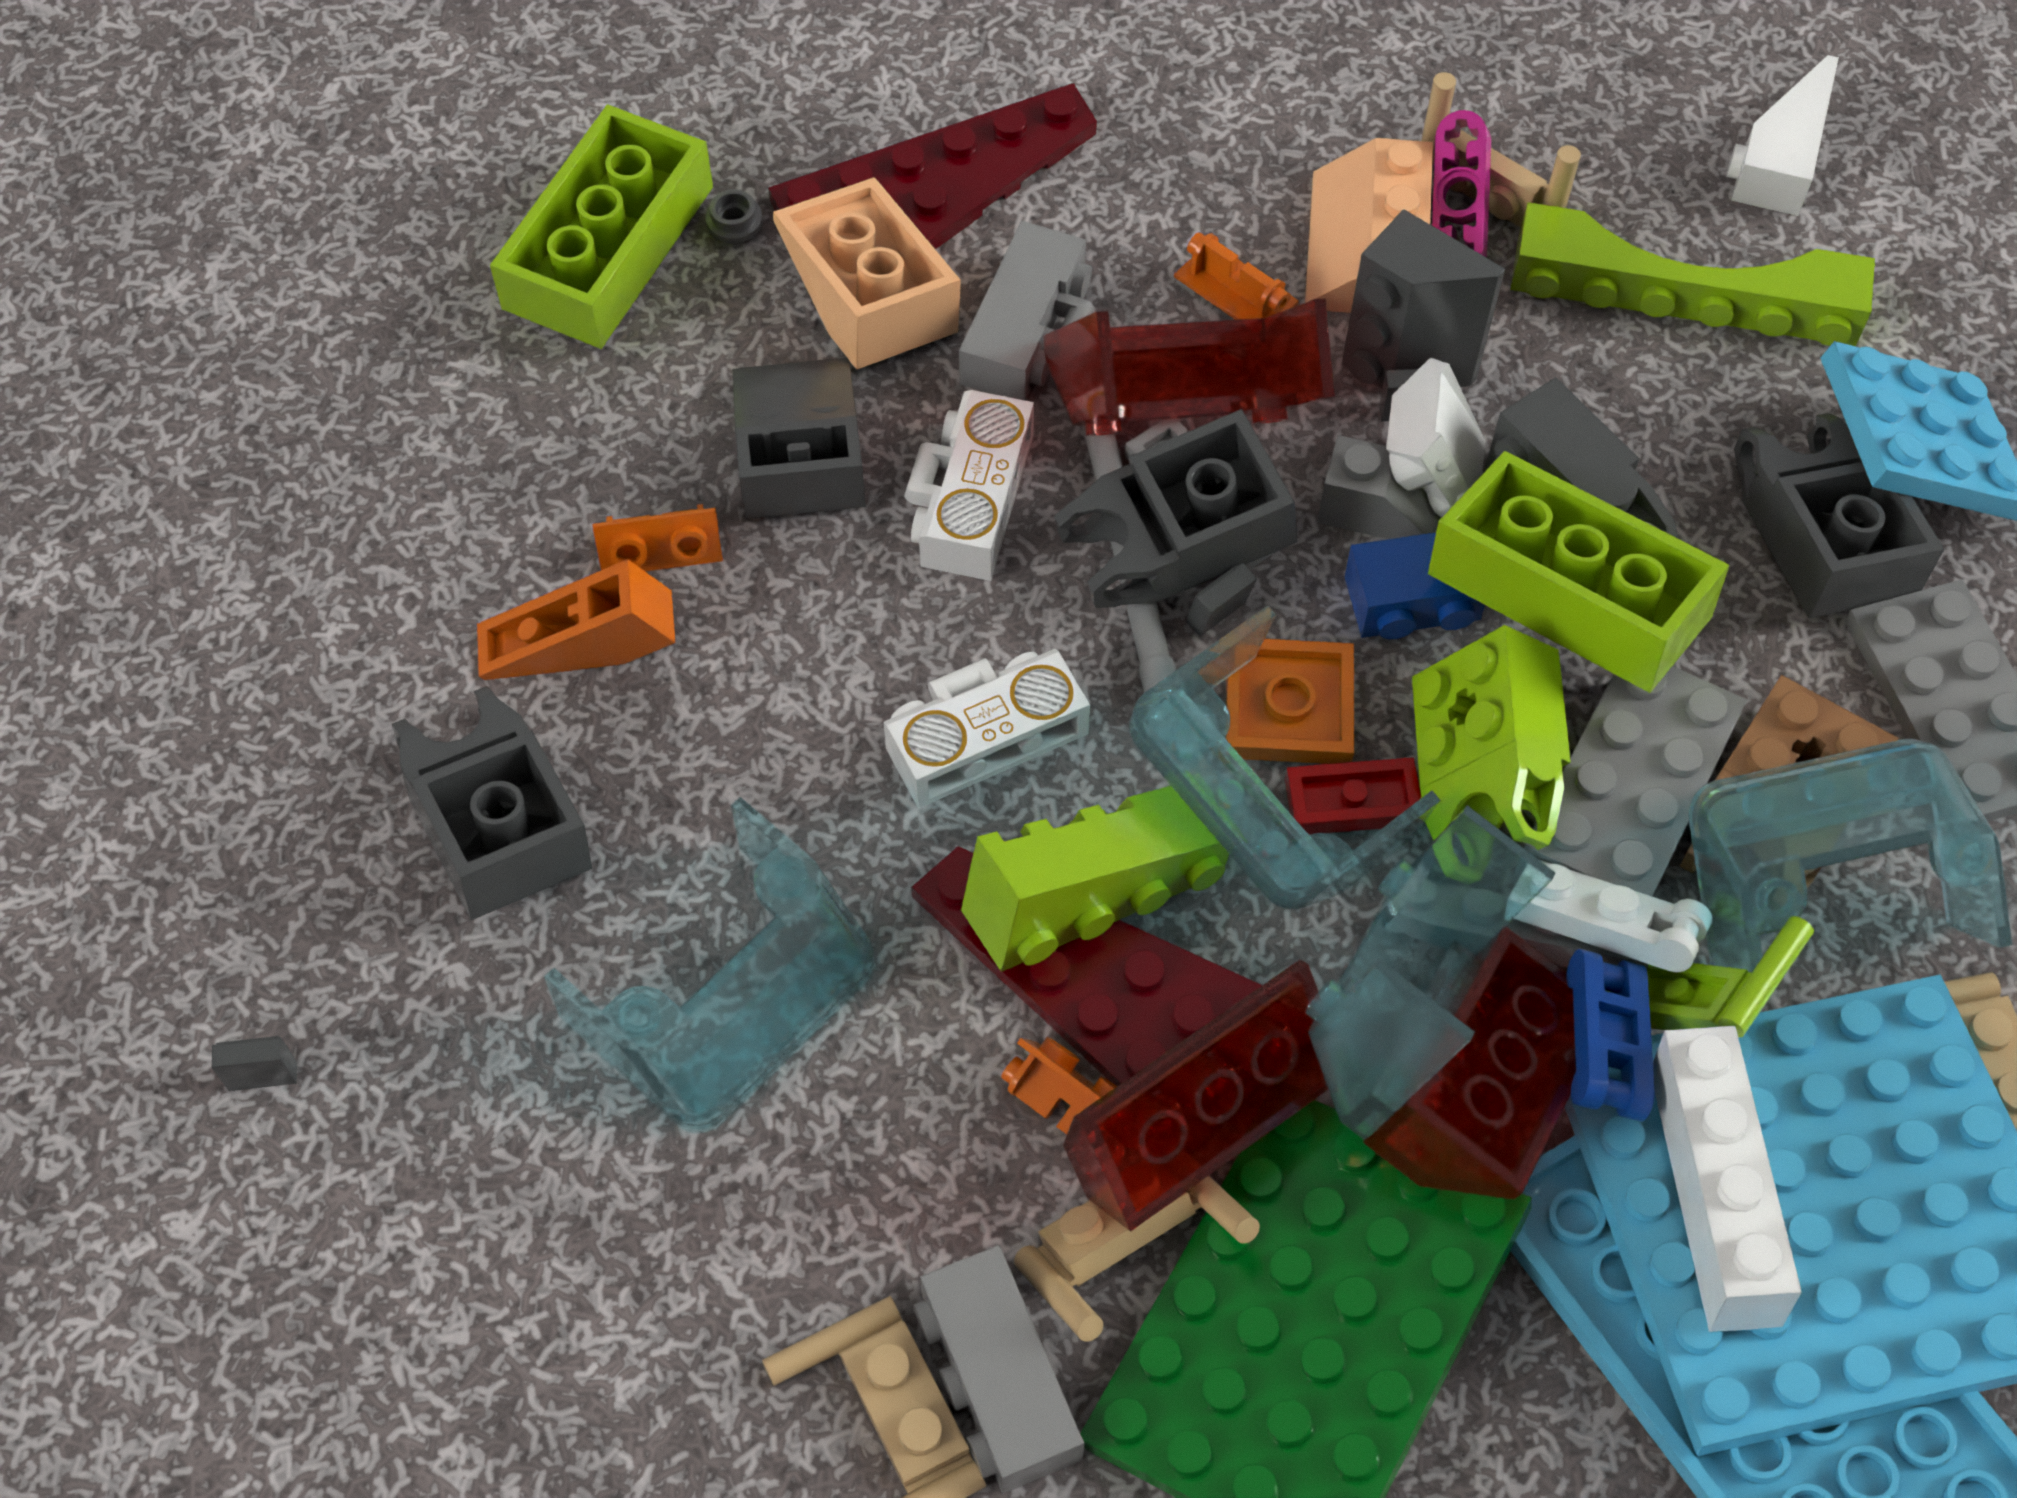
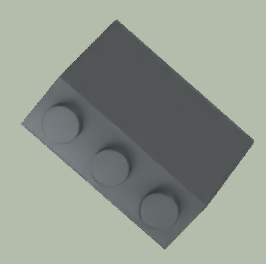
M1403 209L1361 254L1342 365L1347 367L1351 374L1359 381L1366 384L1373 383L1382 389L1386 371L1419 369L1429 358H1434L1450 364L1460 387L1471 386L1479 373L1505 268Z

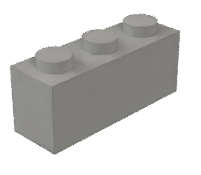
M1000 1245L920 1276L923 1301L913 1304V1308L927 1344L931 1345L940 1341L950 1366L939 1371L954 1410L958 1411L967 1407L977 1433L968 1436L967 1442L982 1479L995 1474L1001 1492L1004 1494L1082 1461L1084 1441Z

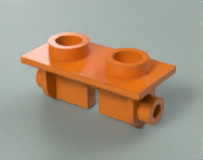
M1198 232L1191 238L1187 245V252L1192 254V258L1174 273V278L1261 338L1268 334L1299 304V300L1285 290V283L1280 279L1274 280L1249 262L1245 264L1238 259L1239 256L1219 243L1218 237L1213 233L1205 236Z
M697 504V509L668 512L655 516L645 515L622 519H613V516H606V522L592 524L601 570L626 559H629L645 572L723 561L716 508L704 509L703 504Z
M1046 1037L1042 1044L1020 1038L1017 1044L1030 1054L1025 1061L1016 1056L1004 1069L1001 1078L1009 1084L1007 1091L1046 1119H1049L1063 1099L1071 1106L1056 1127L1088 1150L1091 1155L1097 1156L1099 1153H1102L1108 1159L1112 1158L1125 1140V1136L1117 1131L1121 1124L1139 1126L1143 1122L1141 1118L1128 1110L1134 1099L1102 1076L1093 1084L1074 1069L1080 1059L1052 1038Z

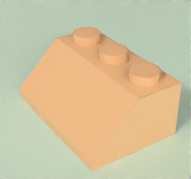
M1374 138L1313 171L1304 309L1351 313L1361 254L1403 209L1430 224L1433 142Z

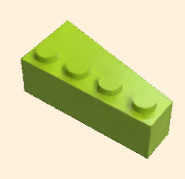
M1193 780L1129 796L1118 807L1117 812L1107 814L1099 804L1080 809L1068 825L1053 828L1046 818L1026 823L1020 831L1023 837L1003 841L997 831L977 836L961 911L1001 972L1023 962L1025 965H1034L1048 958L1057 947L1079 937L1083 940L1096 938L1107 931L1114 922L1136 912L1138 915L1150 914L1164 905L1170 897L1190 888L1193 891H1201L1210 887L1224 874L1225 865L1235 837Z

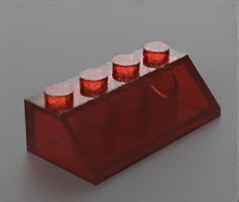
M1505 925L1498 930L1461 966L1363 1143L1418 1186L1513 1200L1523 1193L1571 1095L1572 1080L1576 1072L1573 989L1567 985V972Z
M1298 960L1073 1117L1063 1147L1086 1197L1131 1232L1350 1074L1309 965L1302 960Z

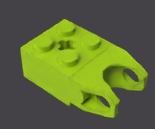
M1503 625L1412 676L1423 819L1447 873L1470 882L1482 877L1494 853L1496 835L1503 822H1505L1513 840L1516 842L1531 844L1537 850L1550 844L1557 830V821L1564 791L1562 767L1571 763L1559 649ZM1521 810H1527L1533 814L1537 822V831L1533 830L1526 823ZM1457 829H1459V833L1470 853V863L1463 860L1455 848L1454 834Z

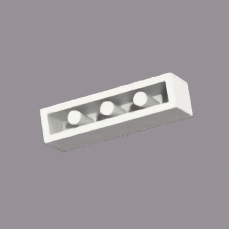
M1736 1026L1665 1030L1653 1061L1655 1095L1709 1332L1783 1327L1802 1291Z

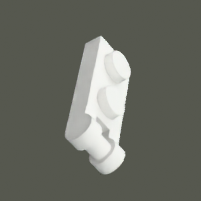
M1533 857L1530 858L1509 895L1506 911L1507 917L1672 972H1684L1691 967L1699 951L1698 942L1704 939L1712 923L1710 910L1697 900L1683 899L1673 904L1636 892L1629 887L1615 885L1569 870L1562 865L1551 864Z

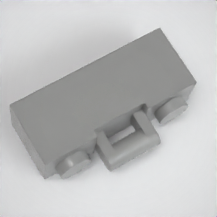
M1021 220L959 349L960 385L990 394L1026 401L1033 385L1042 387L1045 384L1051 369L1053 354L1062 357L1074 356L1094 312L1093 304L1083 299L1092 277V266L1085 264L1086 239ZM1058 316L1065 317L1060 330H1054L1053 326Z

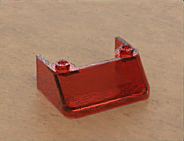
M1326 298L1313 299L1266 318L1110 327L1108 311H1099L1043 336L1045 361L1071 423L1075 426H1085L1086 436L1121 433V423L1226 416L1240 409L1245 414H1252L1253 424L1275 423L1288 420V409L1335 397Z

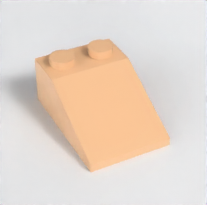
M875 177L773 212V221L828 334L856 370L958 333L961 279Z

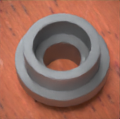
M729 189L718 193L712 199L706 212V225L709 233L715 239L729 244L742 243L752 239L758 234L763 223L762 211L758 203L747 192L738 189Z

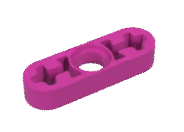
M1458 110L1443 118L1436 130L1432 226L1457 240L1456 229L1453 225L1445 227V222L1449 221L1463 225L1464 242L1469 248L1474 249V251L1487 258L1491 135L1486 124L1478 114L1469 110ZM1463 127H1468L1472 135L1477 137V140L1469 141L1466 146V161L1470 167L1478 165L1477 170L1459 167V151L1454 143L1449 142L1450 139L1459 137ZM1448 165L1454 166V168L1447 170ZM1460 181L1473 183L1477 188V196L1470 207L1464 210H1453L1447 206L1446 194L1452 185ZM1476 221V226L1474 227L1467 225L1469 223Z

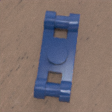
M1577 949L1569 961L1566 974L1567 985L1573 989L1576 1072L1571 1085V1101L1574 1105L1593 1110L1599 1109L1602 1105L1614 1107L1619 1116L1642 1122L1649 1116L1655 1096L1647 969L1644 965L1623 960L1618 965L1603 962L1602 956L1598 953ZM1608 1067L1621 1070V1080L1609 1078Z

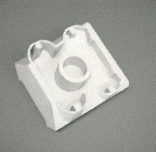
M1429 358L1392 395L1386 450L1390 453V468L1396 482L1407 491L1422 488L1427 493L1433 511L1441 518L1482 475L1485 439L1450 364Z

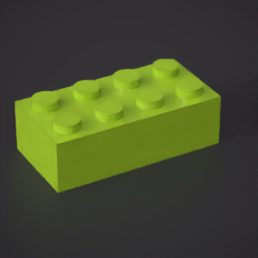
M607 104L491 262L490 269L501 309L602 349L712 190L713 182L707 142Z
M1504 451L1438 521L1428 575L1651 693L1712 618L1730 565Z

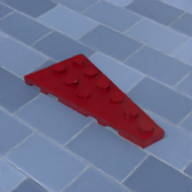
M1071 83L768 188L769 199L774 210L777 211L875 177L930 244L937 249L983 216V209L1000 197L1007 199L1021 189V182L1041 168H1050L1096 135L1097 120L1075 84Z
M957 846L911 887L912 897L1107 1080L1129 1094L1134 1099L1132 1103L1194 1161L1333 1028L1335 1018L1121 920L1114 922L1107 931L1096 938L1083 940L1079 937L1057 947L1048 958L1037 964L1025 965L1023 962L1001 972L961 911L973 858V852Z

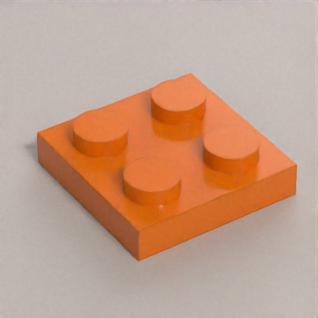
M1229 637L1226 670L1224 758L1320 764L1352 762L1354 756V643Z

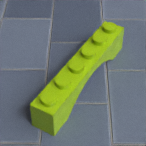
M1527 202L1517 241L1510 290L1526 292L1536 298L1556 297L1585 302L1596 308L1611 306L1641 311L1651 317L1671 316L1696 320L1711 327L1726 325L1756 330L1767 336L1787 335L1817 340L1819 343L1830 346L1834 341L1856 346L1872 312L1875 258L1815 249L1796 258L1765 266L1743 268L1696 266L1663 258L1636 247L1605 229L1585 211Z

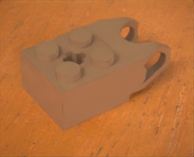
M1781 675L1707 792L1693 820L1690 848L1680 867L1693 874L1700 864L1708 861L1715 853L1725 849H1739L1752 854L1761 861L1768 874L1769 885L1766 891V904L1761 913L1774 920L1783 904L1810 887L1899 738Z

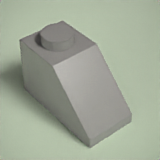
M1337 435L1324 483L1317 523L1385 539L1434 533L1437 530L1438 521L1441 517L1433 511L1427 493L1422 488L1407 491L1396 482L1390 468V453L1386 450V446Z

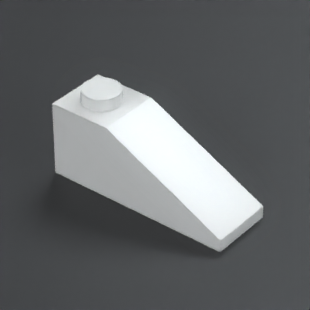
M1827 55L1753 124L1746 146L1735 144L1726 177L1736 179L1731 201L1791 215H1799L1813 180L1839 57Z

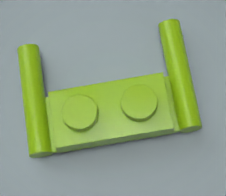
M1789 917L1752 972H1748L1747 969L1692 963L1691 967L1684 972H1672L1648 964L1651 1028L1679 1030L1736 1026L1738 1037H1743L1813 935V927L1800 917Z

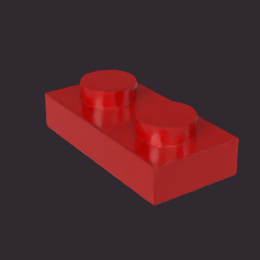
M1414 757L1287 767L1284 780L1293 836L1421 826L1423 820L1422 801Z

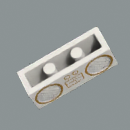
M975 390L964 391L959 410H948L942 429V445L928 442L920 445L904 497L908 502L919 505L912 524L911 542L919 543L921 567L988 581L992 580L1034 436V402ZM938 468L947 470L942 486L933 485Z
M1052 649L1041 655L1035 652H1027L1015 657L1007 664L1005 670L999 672V677L996 676L986 658L928 682V689L933 701L926 704L919 700L906 703L892 714L891 719L884 721L886 750L919 809L1088 735L1090 704L1059 651Z

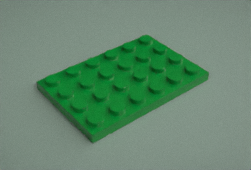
M1278 1084L1221 1185L1230 1196L1259 1222L1260 1228L1257 1236L1248 1243H1239L1207 1212L1205 1213L1080 1434L1084 1441V1449L1176 1498H1385L1531 1211L1532 1197Z

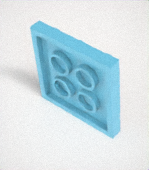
M1836 341L1830 345L1820 359L1872 487L2017 521V460L2006 438V430L1999 422L1987 396V388L1980 378L1969 372L1961 371L1957 373L1930 366L1918 359L1906 360L1883 354L1871 347L1859 348Z

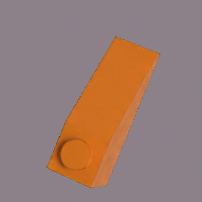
M626 559L477 623L479 677L483 680L621 665L676 643L672 590L629 559Z

